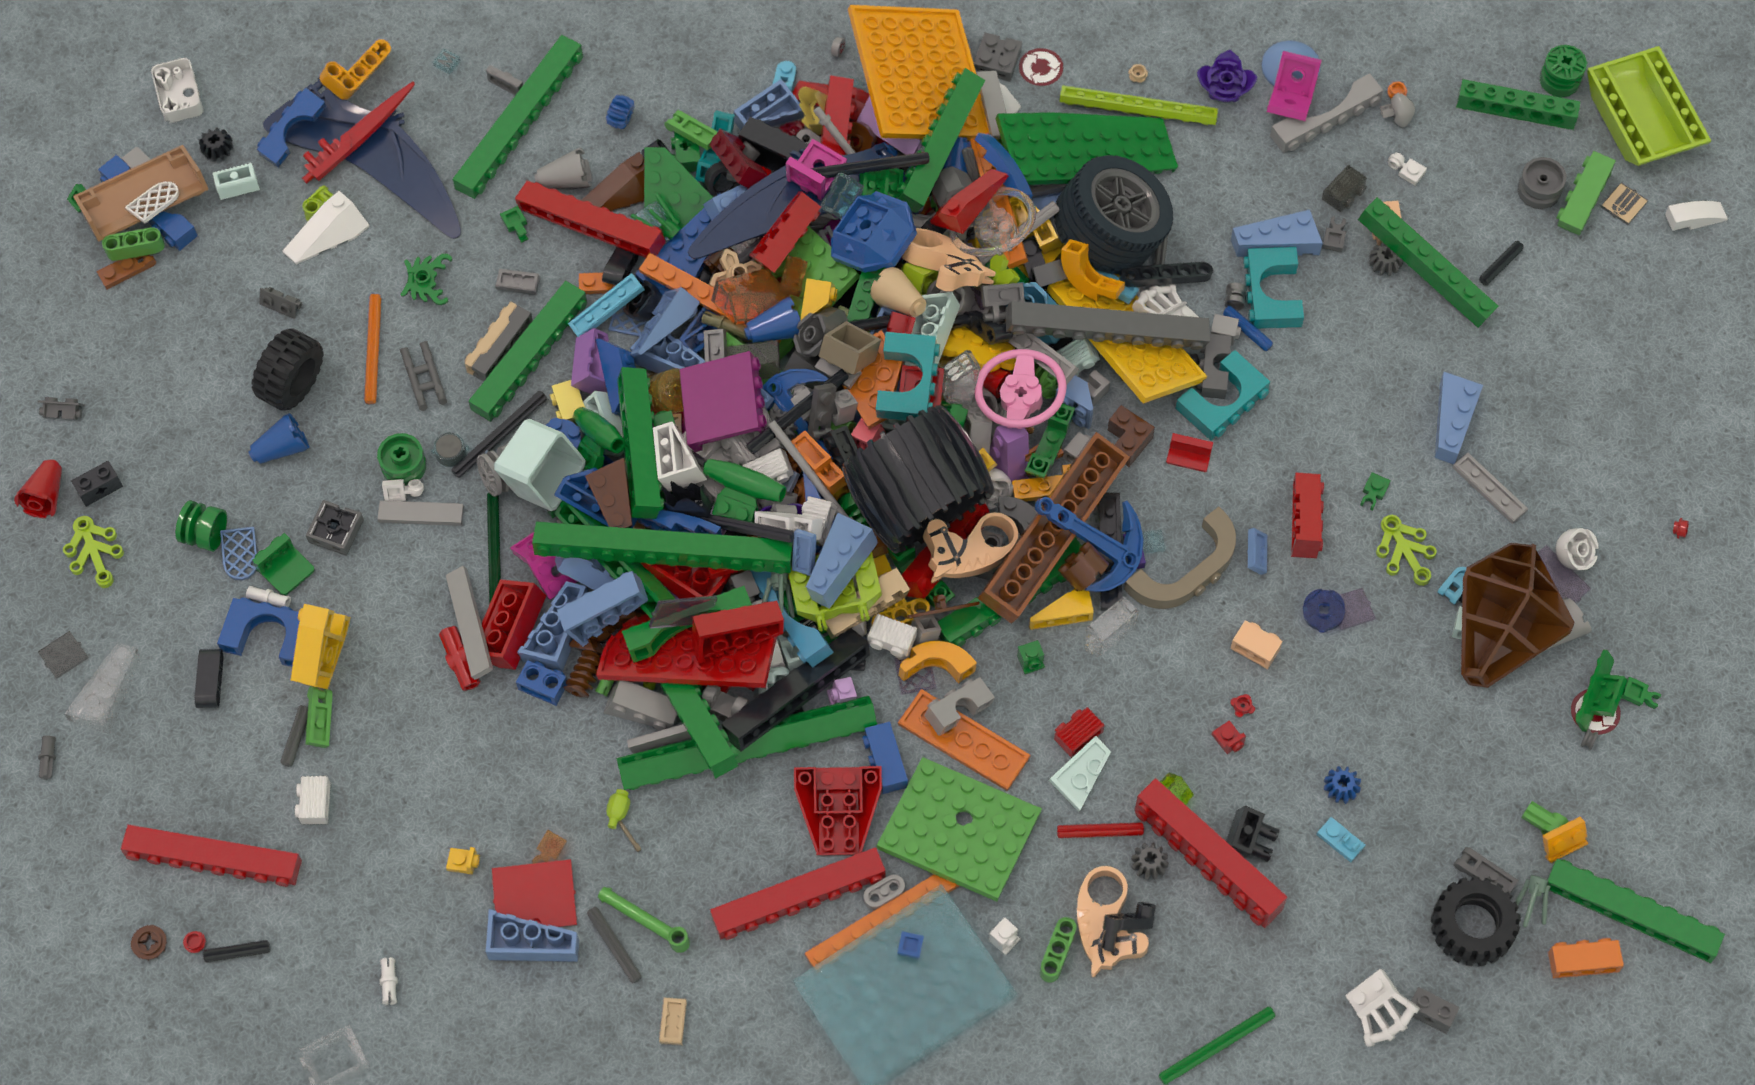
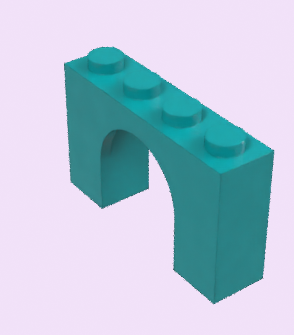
M1297 247L1248 248L1247 256L1243 257L1244 269L1247 268L1248 274H1245V286H1249V292H1247V304H1251V309L1248 311L1249 322H1253L1257 329L1302 327L1304 321L1302 300H1274L1265 295L1260 287L1261 281L1268 276L1297 273Z
M886 332L883 349L884 359L911 362L920 368L923 376L920 383L914 389L907 392L878 390L876 416L877 418L906 420V417L910 415L916 418L919 416L918 412L920 410H924L927 413L928 408L933 406V403L930 402V397L935 395V383H932L933 376H937L938 363H935V356L939 357L940 344H937L936 336Z
M1236 350L1223 359L1219 367V371L1228 372V380L1239 392V398L1234 403L1227 406L1213 405L1206 401L1192 387L1177 399L1175 409L1210 441L1215 437L1219 438L1222 436L1228 425H1234L1244 411L1249 412L1259 398L1262 400L1269 393L1270 381Z

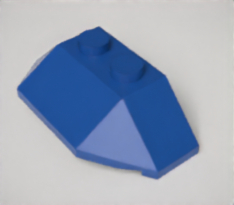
M598 338L596 343L611 411L613 414L621 416L617 378L621 367L637 368L634 357L630 355V351L612 342Z
M591 468L565 476L554 496L608 526L585 477L598 469ZM632 518L633 526L629 528H634L638 518Z

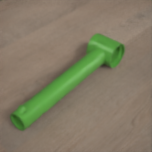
M603 887L600 890L598 898L602 903L605 902L613 906V908L669 941L673 951L682 953L689 948L690 940L684 928L670 927L613 892L612 888ZM678 936L684 937L681 943L673 942Z

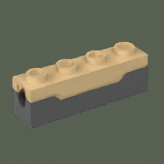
M513 302L504 307L496 322L489 326L484 338L479 339L475 350L467 355L465 359L467 373L485 381L532 323L531 312Z

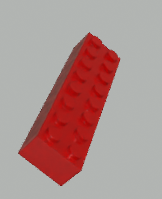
M1156 778L1137 796L1134 810L1136 811V816L1142 822L1147 821L1152 826L1151 828L1159 837L1163 836L1168 840V845L1177 852L1179 850L1189 865H1195L1200 869L1201 875L1206 880H1212L1217 885V889L1221 894L1231 897L1234 900V905L1241 911L1245 910L1250 915L1253 923L1266 928L1283 911L1287 896Z

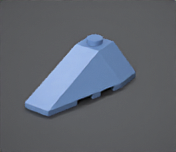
M682 287L666 291L661 297L658 306L652 312L655 316L647 321L645 325L647 331L639 336L630 355L633 357L642 355L689 318H693L698 311L697 306L700 302Z

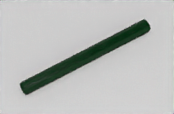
M489 492L487 493L490 605L501 579L499 496H493Z

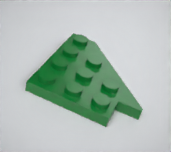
M645 147L644 220L658 228L662 225L649 213V209H652L664 221L670 220L656 198V195L659 194L674 218L679 222L678 226L682 229L704 208L703 204L714 197L665 147Z

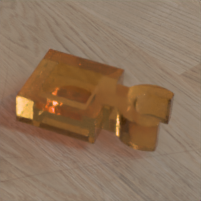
M547 830L536 848L541 851V854L534 857L532 864L537 863L539 860L549 862L550 857L557 860L567 840Z

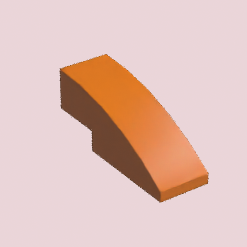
M806 431L791 441L832 495L846 485L843 472L832 461L831 456Z

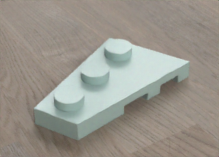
M1095 736L1049 779L1051 784L1077 811L1081 810L1111 751Z

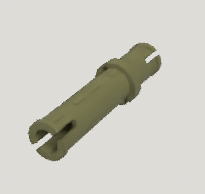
M705 311V314H703V324L717 329H725L726 332L746 338L744 328H747L746 325L732 321L727 316H719L709 311Z

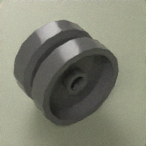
M1547 157L1534 158L1525 165L1518 183L1520 199L1526 205L1535 209H1546L1555 205L1560 199L1566 184L1567 174L1564 167L1558 161Z

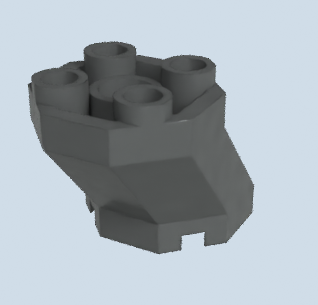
M953 166L941 170L931 190L933 201L938 209L972 183L968 173ZM983 208L968 229L978 225L985 208Z
M827 307L818 314L809 313L798 322L797 329H799L798 335L795 334L793 338L797 352L816 357L820 353L824 335L845 321L848 322L845 311Z

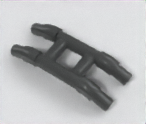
M427 341L419 343L426 364L417 367L413 365L408 347L400 349L418 407L421 411L427 409L423 395L424 391L435 389L439 403L441 405L447 403ZM429 371L432 381L420 384L417 375Z

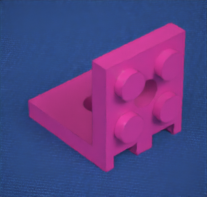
M1283 51L1267 112L1306 121L1322 60ZM1294 71H1300L1303 74V77L1300 79H1296L1293 77L1292 73Z
M812 139L798 161L792 157L786 162V177L788 182H795L800 185V189L807 193L808 191L812 192L822 201L837 177L825 178L810 168H814L813 166L817 162L830 166L847 163V159Z
M533 532L510 547L515 556L528 564L542 590L547 595L546 597L551 600L558 594L566 581L571 583L578 581L561 573L552 575V568L556 566V556L542 557L534 555L532 545Z

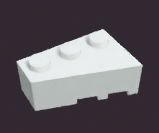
M673 422L653 427L658 480L669 492L672 491L671 481L675 482L678 486L686 487L690 483L695 484L707 480L690 447L687 445L684 436Z

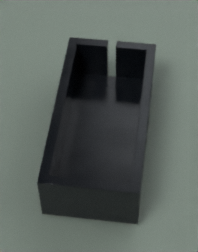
M752 117L748 119L738 134V138L743 144L745 141H748L761 153L754 162L761 167L771 170V172L786 166L787 159L792 157L789 155L792 150L799 152V150L806 149L809 145L796 136L788 135L779 128L771 127L762 120Z

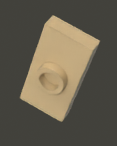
M664 998L660 1044L682 1045L686 999Z

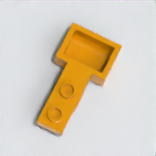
M1071 464L1062 465V475L1047 476L1045 479L1038 477L1013 480V496L1025 502L1049 497Z

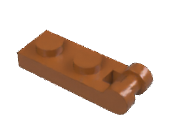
M145 255L118 260L96 272L106 290L155 266L157 262L153 256ZM143 258V262L138 263V260Z

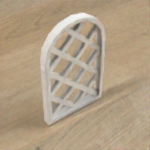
M172 182L158 183L125 206V209L143 223H146L178 198L179 189ZM176 191L175 195H170V192ZM161 192H167L166 196H160ZM151 193H158L157 197H151ZM166 199V202L159 203V200ZM150 200H156V204H149ZM140 201H147L146 205H140ZM155 207V210L148 211V208ZM139 208H145V212H138Z

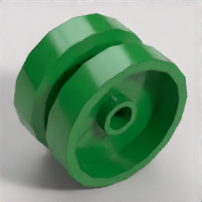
M396 433L388 436L381 442L377 451V459L386 480L404 479V485L407 486L409 481L413 479L420 480L423 477L427 461L420 442L414 436L406 433Z

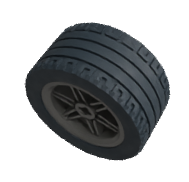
M1105 155L1087 161L1056 200L1060 210L1054 215V222L1063 244L1066 245L1070 239L1088 244V258L1091 266L1095 270L1109 274H1121L1124 268L1143 265L1164 241L1173 225V207L1170 197L1161 182L1144 166L1121 156Z

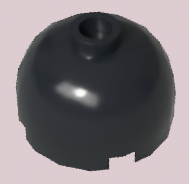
M642 280L645 283L641 285L645 290L628 302L626 308L623 307V311L627 316L636 321L647 322L655 316L652 312L658 306L662 294L654 284L647 280Z

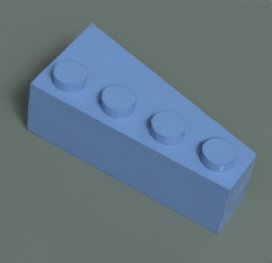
M1310 210L1235 227L1231 235V242L1237 257L1247 256L1248 248L1297 247V256L1303 254L1320 255L1323 244Z
M630 571L611 582L603 584L592 592L585 593L581 598L566 603L557 612L564 631L583 647L589 643L588 638L593 635L597 637L602 634V628L609 624L612 626L619 621V616L630 614L648 601V597L642 580L633 571Z

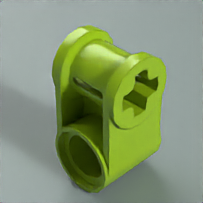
M327 186L319 187L314 194L303 202L302 207L307 222L334 195Z

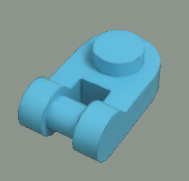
M790 61L780 62L776 68L773 84L782 79L787 81L785 83L786 86L793 92L796 77L795 64Z
M1467 567L1456 568L1437 592L1441 596L1445 595L1454 605L1459 601L1463 592V576ZM1451 585L1458 588V590L1456 592L1451 590Z

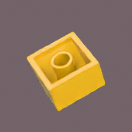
M806 279L800 320L809 313L818 314L823 309L832 306V302L836 301L838 289L835 288L832 282Z

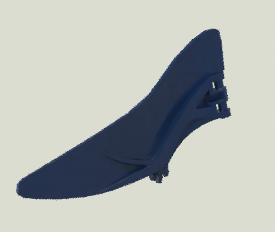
M318 77L317 82L313 85L310 84L306 88L325 101L327 107L315 122L305 120L292 125L287 132L286 142L304 149L323 152L324 149L318 144L322 138L330 145L335 138L340 141L341 136L346 131H349L371 111L358 107L347 99L339 98L324 86L319 79L320 77ZM324 87L326 90L320 94L318 91ZM294 98L291 101H287L264 120L263 127L268 133H270L269 130L273 123L279 122L283 117L282 112L284 109L294 103ZM395 109L383 124L344 160L364 170L446 236L452 239L458 238L461 235V228L448 193L427 157L400 127L405 124L404 119H402L405 117L404 113L395 115L397 112Z
M884 143L877 144L873 148L861 152L841 155L847 159V163L893 157L892 154L887 152V147ZM801 149L799 152L792 150L789 155L798 161L805 149ZM817 162L814 164L813 167H823L825 165L821 162ZM786 166L750 187L718 214L689 247L688 256L692 259L703 258L765 235L798 191L805 193L821 206L819 210L820 215L835 211H848L857 196H859L860 174L837 177L822 201H820L818 196L808 191L807 193L800 189V185L795 182H788ZM903 172V182H905L907 177H905V172ZM923 206L917 213L913 212L912 210H911V213H912V214H919V213H921V212L923 211V209H924V206Z

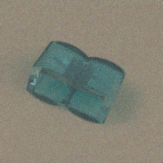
M840 172L834 178L831 190L824 197L821 209L834 218L842 220V216L846 214L857 196H861L864 186L851 176Z

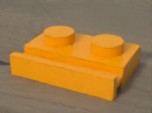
M1581 817L1542 835L1544 850L1547 853L1545 857L1550 863L1588 845V841H1586V825Z

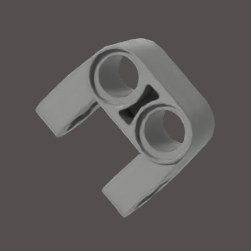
M707 685L702 699L705 698L711 708L708 711L710 715L715 714L717 719L722 721L736 714L744 705L749 704L748 699L741 696L737 698L722 692L719 686Z

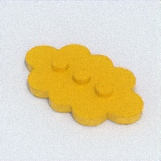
M961 327L950 331L942 355L955 357L960 363L975 365L981 370L993 357L1006 351L1015 350V347L1009 342L991 345L969 328ZM1016 358L999 363L990 372L996 371L1000 367L1006 370H1014Z

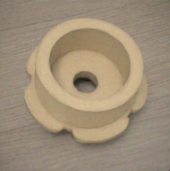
M1135 64L1129 70V78L1133 82L1141 83L1145 81L1148 72L1143 65Z

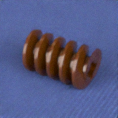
M582 650L581 657L577 659L578 664L574 665V671L570 673V679L566 681L567 686L563 688L574 696L589 698V694L585 690L592 691L593 687L589 683L595 684L597 682L593 675L597 676V668L601 657L595 652Z

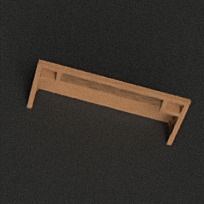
M181 145L73 197L99 242L108 235L116 234L141 222V220L128 212L125 206L154 185L161 182H172L179 189L178 198L164 210L189 198L203 194L204 191L208 190V186L200 169L185 147ZM171 191L170 195H175L176 191ZM161 192L160 196H166L167 192ZM151 193V197H157L158 193ZM166 199L159 200V203L166 202ZM150 200L149 204H156V200ZM140 201V205H146L147 201ZM155 207L148 208V211L155 210ZM139 208L138 212H145V208Z

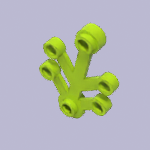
M1396 515L1385 516L1381 521V529L1384 535L1381 544L1376 549V555L1379 558H1386L1388 556V545L1392 536L1397 543L1391 562L1387 564L1386 572L1391 576L1398 574L1400 569L1399 562L1403 553L1414 572V582L1420 586L1427 585L1431 579V572L1428 568L1420 566L1412 551L1421 553L1426 559L1431 560L1435 558L1437 550L1434 546H1425L1404 539L1402 533L1411 535L1415 541L1423 542L1427 535L1426 531L1422 528L1416 529L1402 524ZM1391 523V524H1393L1395 527H1394V528H1390L1387 524ZM1416 533H1422L1423 537H1418ZM1379 549H1385L1386 553H1380ZM1431 550L1434 554L1429 555L1426 551ZM1394 566L1396 571H1391L1389 567ZM1418 576H1424L1425 580H1420Z
M88 516L78 517L73 523L75 534L70 543L64 545L63 552L66 557L72 558L77 554L76 548L82 538L85 540V545L77 560L71 562L69 568L74 575H80L84 571L83 566L90 555L97 571L95 580L98 586L108 588L113 584L114 577L110 571L105 570L98 551L109 554L115 559L121 558L124 555V551L118 544L111 546L94 540L92 534L102 536L105 540L111 542L117 538V533L112 527L102 528L94 525L93 520ZM86 523L85 527H80L81 524ZM109 532H113L112 536H107ZM69 548H73L72 552L67 553ZM117 549L120 550L119 553L114 554V551H115V550H117ZM75 566H80L78 570H73ZM107 575L105 579H100L101 576Z

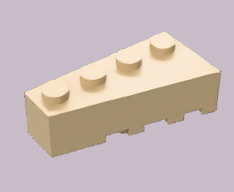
M897 568L878 577L882 596L868 610L870 618L901 601L908 594L910 589ZM857 591V592H856V595H857V599H859V598H860V594H859V591ZM842 613L826 620L828 627L826 631L831 639H834L864 621H861L860 613Z

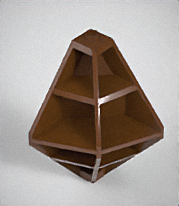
M1509 543L1468 566L1465 571L1462 594L1461 675L1468 685L1488 688L1571 634L1575 622L1542 558L1537 552L1535 544Z

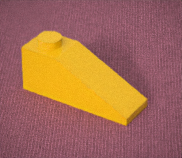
M1074 589L1066 593L1030 618V630L1092 621L1094 611L1090 592Z

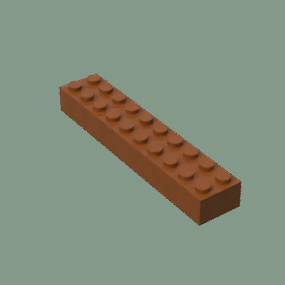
M1096 432L1087 441L1048 498L1054 504H1060L1074 513L1078 519L1085 522L1130 456ZM1037 513L977 599L1012 624L1019 618L1076 535L1052 523L1047 519L1046 515Z

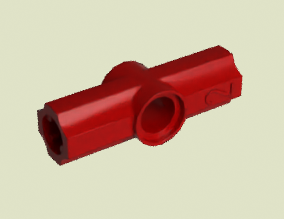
M456 626L444 628L439 633V636L447 653L445 658L451 670L455 672L461 689L467 691L478 687L480 680L479 678L475 680L471 677L458 628Z

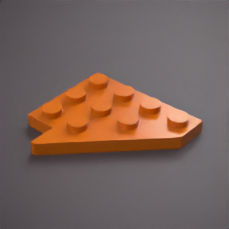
M882 330L874 334V336L881 339L876 360L861 370V375L851 389H848L858 402L856 410L869 430L887 420L885 418H877L876 416L878 390L895 392L902 371V365L904 364V361L884 359L885 335Z

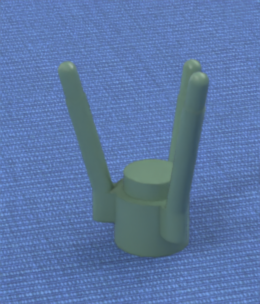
M771 572V578H767V586L762 603L767 602L770 589L773 587V590L779 591V607L781 613H783L784 591L786 590L790 616L794 618V606L788 573L777 574Z
M1531 875L1530 880L1526 879L1524 887L1515 900L1517 905H1519L1529 888L1528 893L1532 895L1523 927H1527L1536 897H1541L1542 893V924H1546L1550 886L1547 885L1548 880L1545 878Z

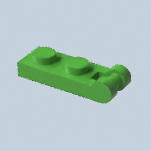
M680 110L673 114L672 119H668L664 123V126L670 132L674 131L706 150L711 148L712 138L717 134V131Z
M310 686L308 689L306 745L321 748L329 746L332 690L324 689L322 691L318 687Z

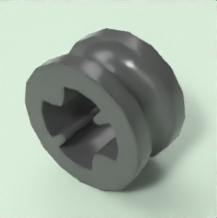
M1588 728L1580 746H1587L1591 750L1598 732L1592 733L1591 729Z

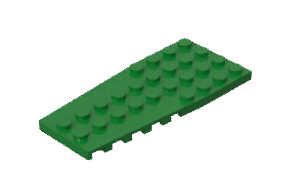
M1056 112L999 113L995 117L1003 147L1020 168L1028 185L1068 184L1087 161L1105 155L1121 156L1133 160L1155 174H1161L1165 170L1175 172L1178 168L1162 118Z

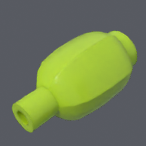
M617 789L616 793L610 796L607 804L606 813L609 817L607 827L610 829H616L618 821L626 816L630 807L629 793L623 789Z

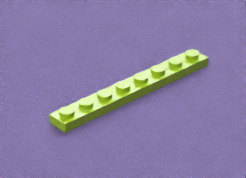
M1063 85L1059 102L1067 105H1083L1087 108L1097 107L1107 111L1117 110L1128 114L1137 113L1144 116L1162 117L1164 119H1178L1184 122H1198L1203 125H1216L1218 108Z

